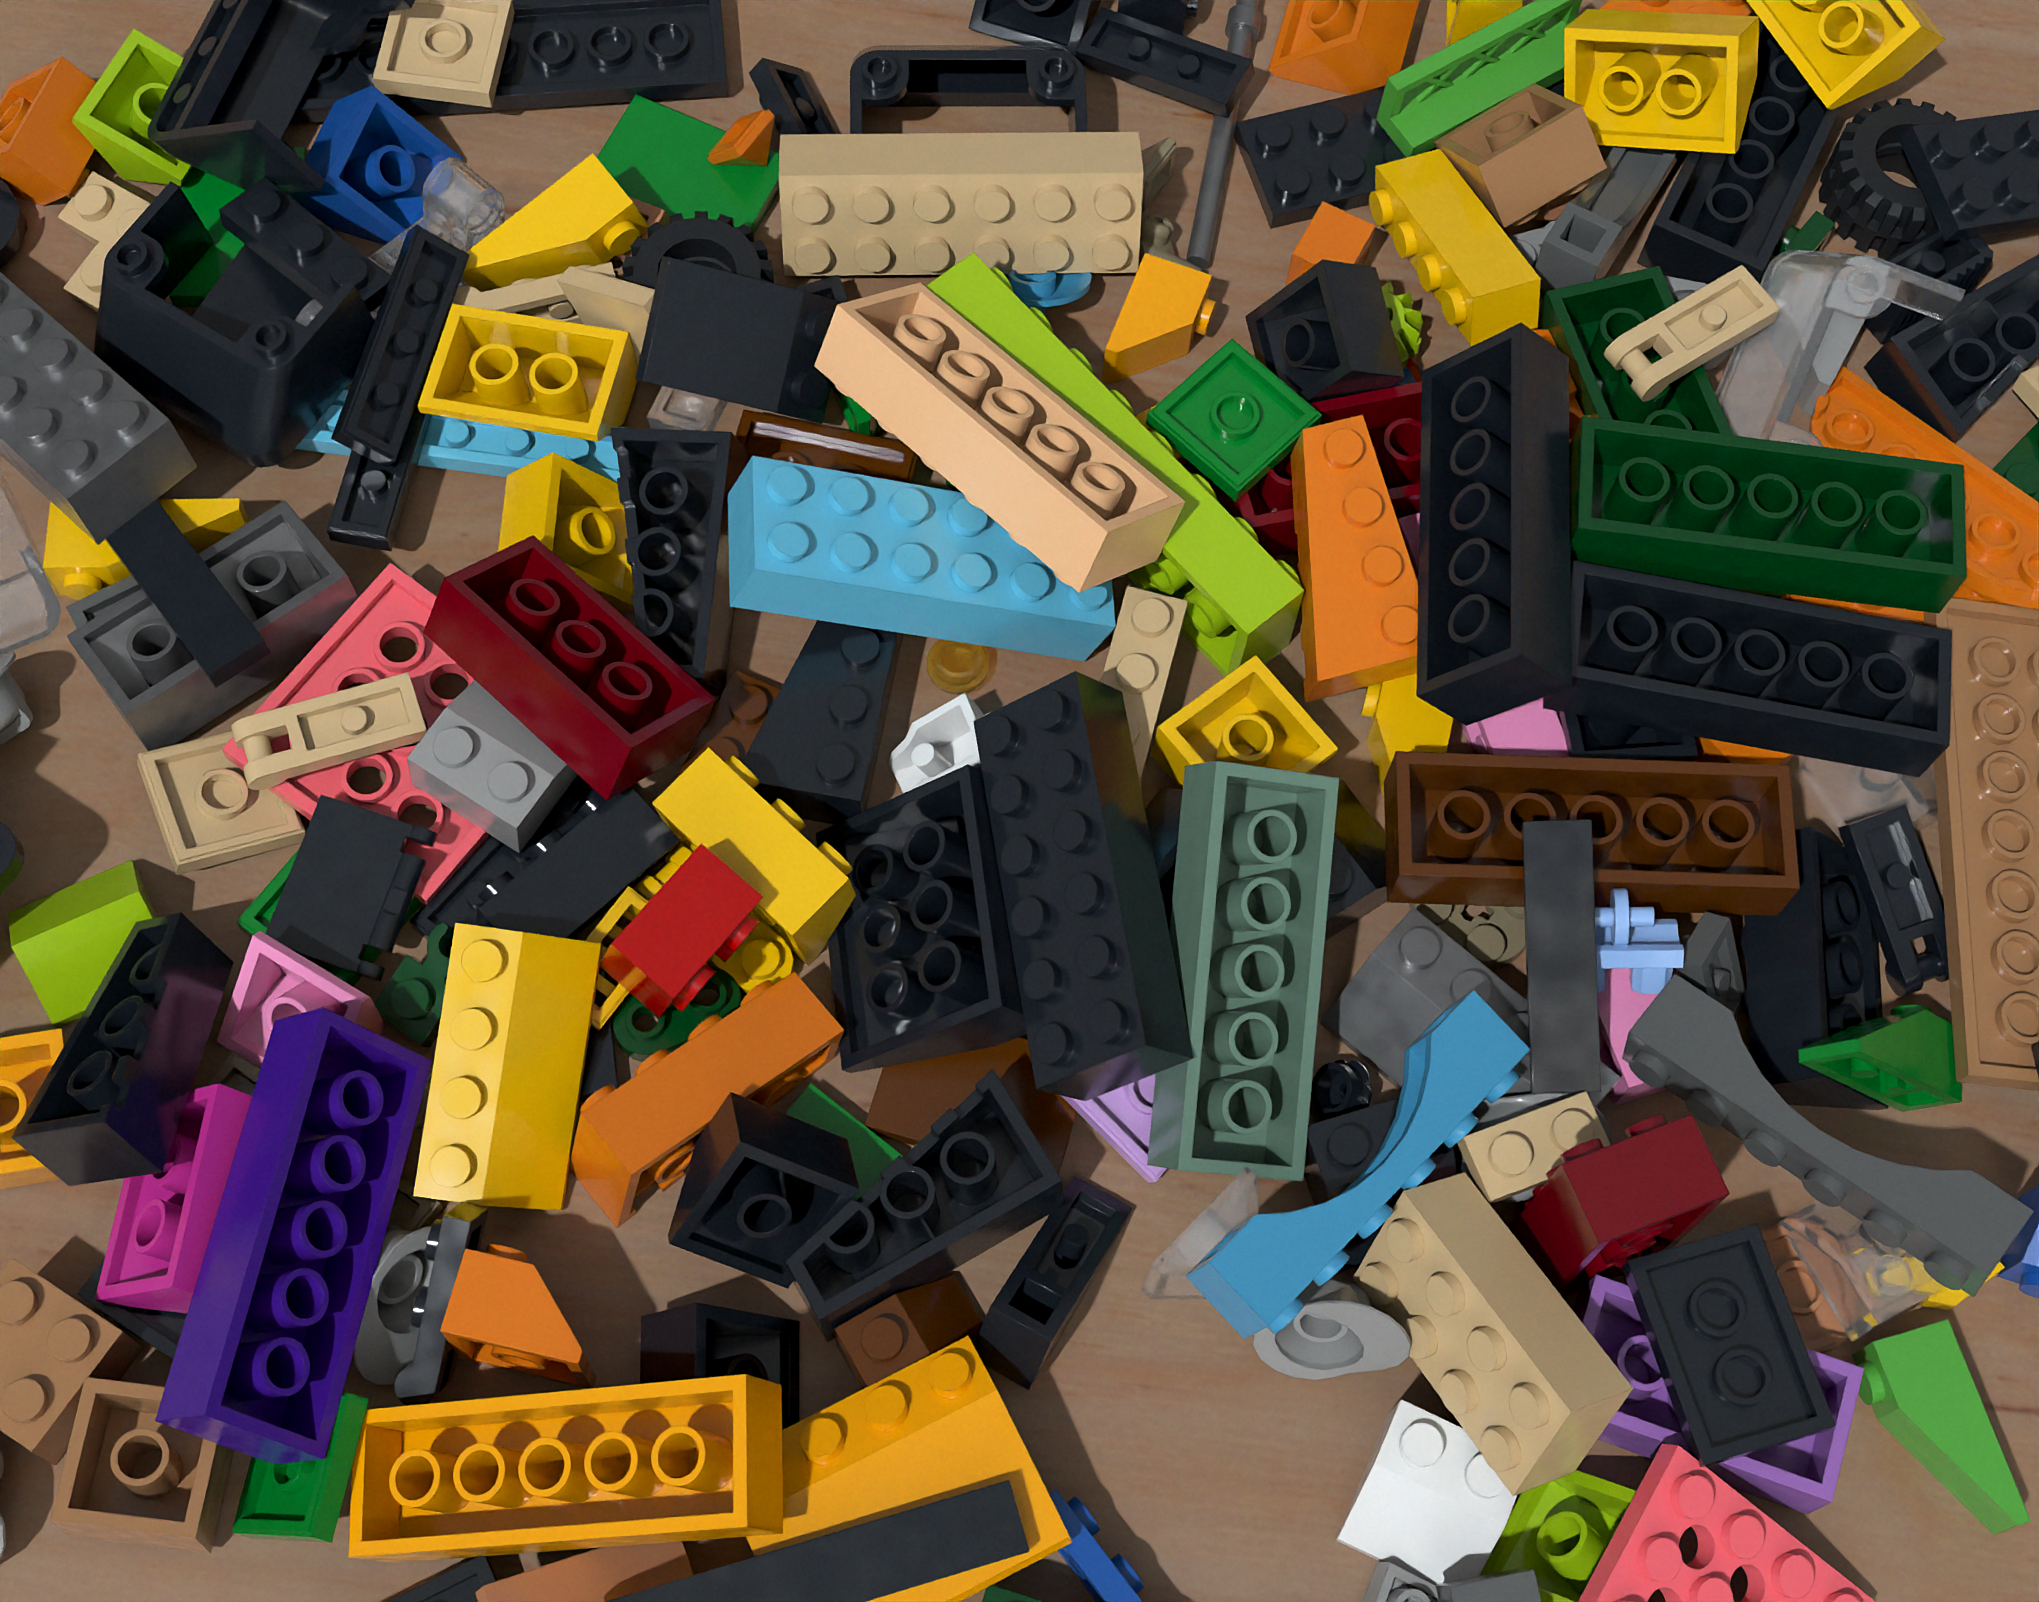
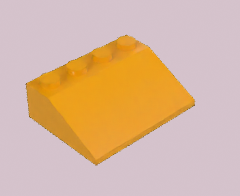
M969 1336L782 1430L783 1534L746 1537L754 1555L758 1556L1006 1480L1010 1481L1030 1552L866 1602H960L1072 1543L1002 1398Z

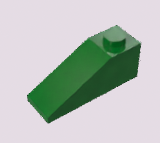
M1903 1005L1895 1007L1890 1011L1891 1016L1865 1020L1798 1049L1799 1063L1901 1112L1962 1102L1961 1083L1956 1082L1952 1023L1933 1014L1931 1009L1926 1006Z

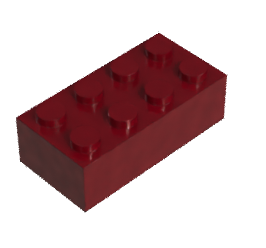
M1422 381L1309 403L1322 414L1320 425L1363 415L1397 520L1420 513ZM1293 450L1236 502L1215 484L1221 505L1233 518L1236 516L1241 517L1253 528L1258 537L1259 544L1271 556L1298 551V539L1294 525L1290 458Z
M534 535L444 577L423 631L427 637L606 801L689 752L716 700Z
M1664 1114L1655 1115L1626 1129L1625 1134L1628 1139L1604 1147L1601 1140L1597 1138L1565 1151L1561 1154L1563 1163L1546 1173L1548 1181L1532 1191L1534 1198L1518 1208L1520 1216L1509 1229L1562 1297L1579 1292L1596 1274L1608 1279L1615 1278L1624 1274L1622 1266L1628 1260L1673 1248L1730 1194L1692 1114L1668 1123Z

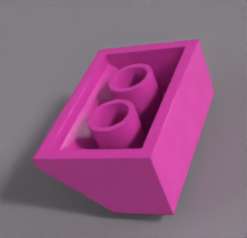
M219 1083L190 1090L162 1173L129 1177L123 1180L94 1301L109 1305L187 1314L252 1095Z

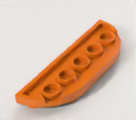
M1841 365L1824 397L1818 395L1809 425L1810 445L1964 465L1967 577L1962 585L1975 591L1981 598L1987 601L2003 602L2028 609H2039V502Z

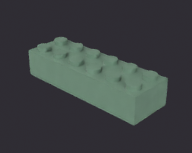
M1211 761L1185 766L1169 935L1194 1059L1156 1073L1147 1165L1180 1171L1303 1182L1339 778L1223 761Z

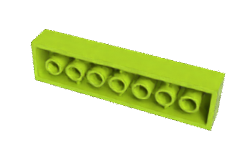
M973 252L925 286L1186 501L1157 561L1128 572L1126 575L1139 589L1188 601L1182 634L1224 678L1256 655L1265 664L1289 645L1305 591L1301 587V582L1296 572L1286 562L1274 560L1259 544L1258 537L1253 528L1241 517L1236 516L1233 518L1217 501L1215 492L1210 484L1198 474L1191 475L1175 458L1174 451L1168 441L1158 432L1152 431L1150 433L1135 418L1132 407L1126 398L1117 390L1112 389L1109 391L1093 375L1092 367L1085 356L1075 348L1068 349L1053 334L1052 327L1044 314L1037 308L1031 307L1029 309L1013 293L1009 280L998 268H989Z

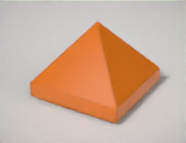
M768 109L739 117L708 153V161L712 165L767 167L775 117L773 113Z

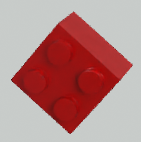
M701 843L610 944L600 963V967L657 1017L660 1018L671 1004L682 1012L716 973L707 964L713 956L716 955L725 963L760 923L751 912L763 896Z

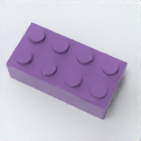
M1596 1274L1578 1292L1573 1311L1633 1387L1631 1393L1597 1440L1650 1459H1654L1662 1443L1679 1445L1690 1454L1629 1286ZM1806 1348L1836 1426L1822 1433L1714 1464L1707 1468L1732 1488L1809 1514L1833 1501L1864 1368Z

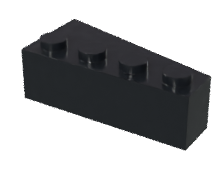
M2039 254L1890 337L1863 367L1880 392L1954 442L2039 355Z
M611 428L613 449L617 452L620 478H617L620 503L624 506L628 539H625L627 563L632 568L635 594L632 595L636 628L711 695H721L726 686L734 607H730L728 493L751 459V454L732 432Z
M817 620L742 762L760 782L754 790L770 805L779 798L801 819L834 825L866 811L904 633Z
M182 912L136 922L11 1138L68 1186L162 1173L234 962Z
M993 1068L975 1084L976 1090L954 1110L948 1109L930 1126L931 1132L903 1158L899 1155L880 1173L881 1178L857 1201L852 1199L786 1260L794 1285L827 1342L835 1338L834 1328L896 1293L935 1281L1064 1206L1061 1177Z

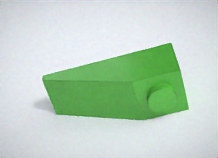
M1948 1319L1873 1341L1852 1355L1855 1365L1864 1368L1858 1394L1865 1404L1872 1405L1877 1420L1993 1535L2031 1521Z

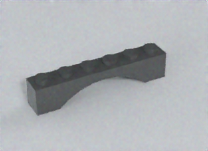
M1614 146L1604 161L1607 168L1596 174L1585 189L1575 199L1567 203L1543 240L1534 268L1541 278L1540 293L1545 295L1546 291L1604 278L1683 151Z
M1677 974L1673 975L1628 1032L1622 1059L1629 1063L1631 1071L1641 1081L1654 1088L1665 1087L1686 1102L1688 1110L1697 1119L1712 1127L1722 1126L1743 1140L1747 1151L1757 1160L1771 1167L1781 1166L1802 1181L1805 1190L1817 1201L1830 1207L1840 1206L1862 1221L1864 1229L1872 1238L1890 1248L1900 1247L1924 1263V1269L1929 1276L1949 1289H1962L1974 1297L2034 1212L1973 1170H1934L1893 1163L1855 1150L1819 1130L1790 1107L1761 1074L1743 1043L1733 1012Z

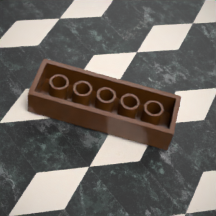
M1396 751L1384 780L1387 903L1524 907L1521 822L1592 819L1595 907H1610L1611 889L1626 888L1629 907H1654V912L1705 913L1706 911L1713 914L1778 916L1800 889L1789 765Z

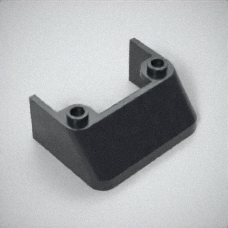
M214 0L151 119L147 131L148 138L168 156L243 190H247L265 177L286 194L320 191L326 180L297 155V152L286 142L281 141L323 56L335 55L341 52H352L365 40L368 33L367 25L373 14L410 9L415 0Z
M876 45L860 51L853 59L851 65L850 134H863V107H1068L1069 132H1088L1085 70L1081 62L1071 52L1062 47L1045 45Z
M170 181L106 255L93 353L159 411L251 466L261 468L274 466L285 460L353 380L375 320L356 287L347 281L340 286L307 326L287 316H267L251 325L237 342L167 302L165 299L215 243L180 186Z

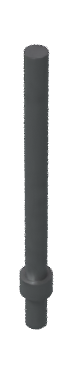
M1236 0V5L1229 9L1225 27V35L1229 39L1227 51L1246 58L1249 57L1251 43L1258 38L1262 15L1258 10L1259 0ZM1240 99L1229 118L1214 114L1186 256V261L1202 269L1207 268L1209 265Z

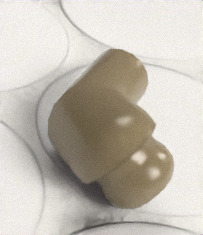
M1151 214L1144 218L1140 232V263L1144 254L1147 253L1203 272L1202 268L1175 256L1172 242L1169 238L1174 229L1168 218L1159 214Z

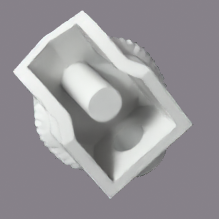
M966 693L961 694L913 722L906 738L892 751L888 763L903 793L967 764L982 771L973 721L985 715H983L977 704Z

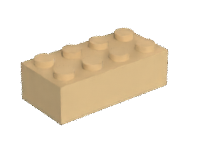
M1465 1172L1404 1190L1393 1207V1213L1385 1221L1353 1279L1367 1294L1369 1302L1375 1309L1389 1315L1405 1329L1411 1341L1409 1356L1419 1367L1442 1399L1445 1407L1454 1415L1479 1449L1486 1463L1495 1471L1512 1496L1575 1472L1631 1393L1633 1387Z

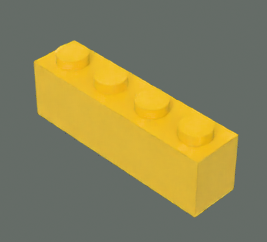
M1441 149L1375 166V191H1372L1369 195L1370 211L1375 223L1386 228L1393 238L1398 255L1409 260L1417 271L1422 288L1426 292L1431 291L1441 304L1447 323L1450 326L1456 325L1470 346H1474L1521 322L1530 329L1538 328L1541 278Z

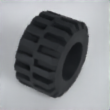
M1898 98L1895 105H1891L1887 100L1874 103L1871 111L1863 108L1855 114L1852 122H1848L1822 171L1820 177L1822 185L1818 191L1819 202L1827 204L1823 210L1824 216L1833 222H1837L1838 227L1835 232L1843 240L1850 237L1857 242L1854 248L1866 253L1868 248L1878 251L1879 258L1886 259L1893 255V253L1900 251L1938 228L1899 139L1913 126L1956 121L1957 117L1948 111L1943 115L1934 111V104L1923 101L1921 106L1912 104L1911 99ZM1883 171L1900 174L1914 183L1917 188L1899 184L1888 177Z
M695 211V218L683 219L682 213L669 216L670 224L662 226L659 222L647 228L648 239L636 238L631 245L632 256L625 257L622 267L624 275L622 280L651 289L656 287L662 256L774 284L772 261L768 260L767 248L762 240L754 241L753 230L745 224L734 228L733 218L720 214L717 220L708 219V211Z

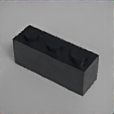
M632 787L627 788L607 801L599 793H596L578 810L577 814L583 819L564 836L558 829L550 832L528 853V856L534 861L515 878L509 871H505L478 895V898L484 904L478 908L475 921L483 927L574 939L614 905L628 886L633 888L646 874H650L665 861V856L677 847L680 839Z

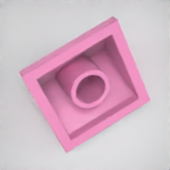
M259 931L252 935L216 1042L231 1051H236L250 1063L261 1068L275 1020L324 1007L379 1035L382 1034L387 1026L371 997Z

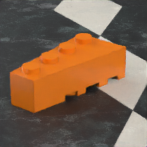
M1363 415L1303 429L1290 458L1294 525L1298 539L1299 562L1297 564V575L1300 579L1301 587L1305 590L1301 601L1302 624L1300 629L1302 651H1304L1305 659L1304 698L1306 703L1417 673L1418 581Z
M795 971L776 984H773L771 980L758 984L742 999L741 1007L724 1018L719 1014L708 1017L691 1032L688 1042L671 1053L667 1049L655 1052L640 1064L635 1071V1077L617 1089L612 1084L606 1085L593 1093L580 1108L581 1113L569 1169L616 1228L636 1214V1210L632 1207L633 1200L648 1187L656 1183L661 1191L664 1192L685 1176L682 1170L690 1163L696 1141L730 1092L771 1108L834 1059L844 1029Z

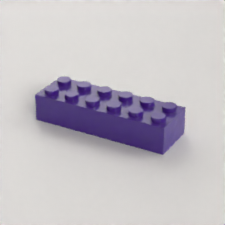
M324 1007L275 1020L157 1412L156 1422L272 1464L325 1459L432 1060Z

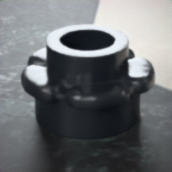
M1341 1059L1323 1065L1315 1074L1311 1088L1312 1101L1317 1110L1333 1118L1369 1107L1372 1098L1369 1072L1363 1064L1355 1060H1351L1348 1063Z

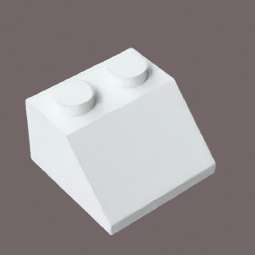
M1401 1399L1385 1420L1336 1541L1380 1562H1391L1434 1585L1477 1577L1480 1575L1507 1523L1517 1495H1511L1495 1471L1486 1463L1483 1455L1463 1428Z

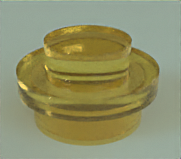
M939 639L928 652L926 661L927 673L931 682L938 689L946 693L955 695L970 693L980 687L987 677L989 668L988 655L985 648L981 645Z

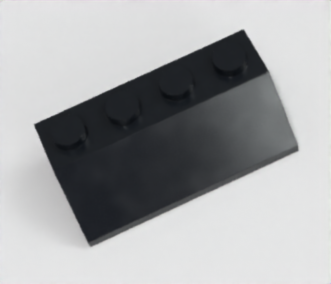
M1811 826L1795 830L1800 889L1778 916L1744 915L1745 926L1740 932V944L1746 957L1747 987L1743 993V1007L1749 1019L1750 1049L1748 1051L1761 1074L1788 1105L1861 1110L1888 1109V1105L1799 1063L1798 1049L1865 1020L1883 1017L1878 937L1846 849Z

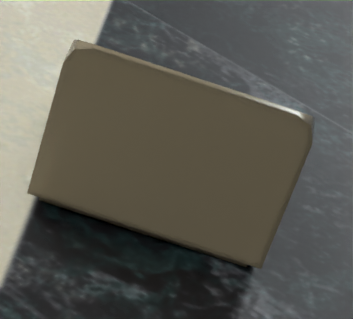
M1171 137L1141 151L1144 171L1143 212H1145L1173 177L1177 146L1176 140Z

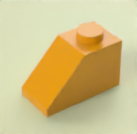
M1145 253L1106 345L1101 380L1115 383L1187 355L1196 333L1206 336L1214 317L1217 301L1208 299L1212 275Z

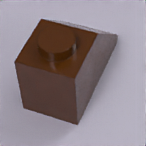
M952 1275L896 1293L834 1329L836 1345L862 1390L966 1336H969L974 1344L983 1323L956 1276Z

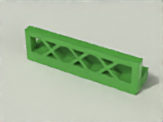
M1535 0L1388 77L1376 120L1407 158L1435 148L1434 141L1529 85L1535 83L1547 88L1564 79V28L1576 19L1582 0Z

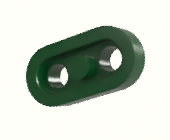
M711 967L716 973L701 991L712 989L718 992L720 996L717 1002L710 1006H703L695 1001V997L682 1012L671 1004L660 1018L631 995L620 1004L613 1019V1029L619 1047L627 1056L640 1062L645 1061L649 1056L661 1049H667L669 1053L673 1052L688 1042L691 1032L708 1017L719 1014L724 1018L741 1007V994L736 980L725 970ZM649 1014L658 1019L657 1025L650 1031L643 1032L634 1027L636 1020L642 1015Z

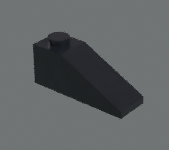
M1076 1176L1073 1177L1063 1193L1064 1206L1049 1214L991 1304L974 1342V1347L985 1366L1027 1390L1030 1389L1057 1345L1133 1209Z

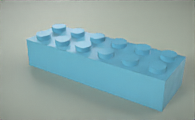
M752 456L728 493L730 607L1085 661L1116 627L1112 579L1080 593L1077 592L1072 586L1060 581L1054 574V571L1030 550L1016 543L1009 533L982 509L970 504L961 492Z

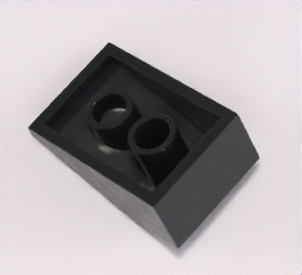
M662 256L635 379L822 424L832 381L814 365L836 306L844 302Z

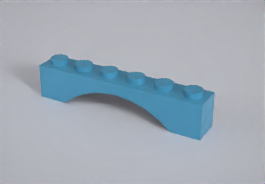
M1472 990L1447 1007L1405 1050L1403 1085L1395 1118L1379 1152L1359 1178L1338 1196L1325 1203L1288 1213L1255 1214L1232 1228L1185 1277L1243 1339L1265 1328H1268L1273 1334L1278 1333L1305 1306L1297 1296L1312 1280L1318 1286L1323 1285L1349 1260L1350 1257L1343 1250L1346 1244L1357 1233L1362 1239L1367 1238L1390 1217L1394 1210L1386 1202L1400 1187L1403 1190L1417 1187L1435 1169L1436 1164L1430 1158V1155L1442 1143L1451 1148L1473 1129L1479 1120L1472 1111L1485 1098L1492 1104L1517 1082L1520 1076L1513 1068L1531 1049Z

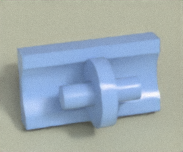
M1626 888L1611 889L1610 907H1595L1598 993L1605 990V969L1630 968L1629 980L1633 991L1640 994H1659L1671 979L1673 968H1683L1684 948L1683 944H1680L1677 920L1654 919V907H1629Z

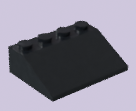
M967 764L816 833L817 848L823 842H827L852 867L853 870L847 877L856 894L828 940L836 1021L844 1029L839 1043L843 1071L854 1073L995 1047L1027 1034L982 771Z

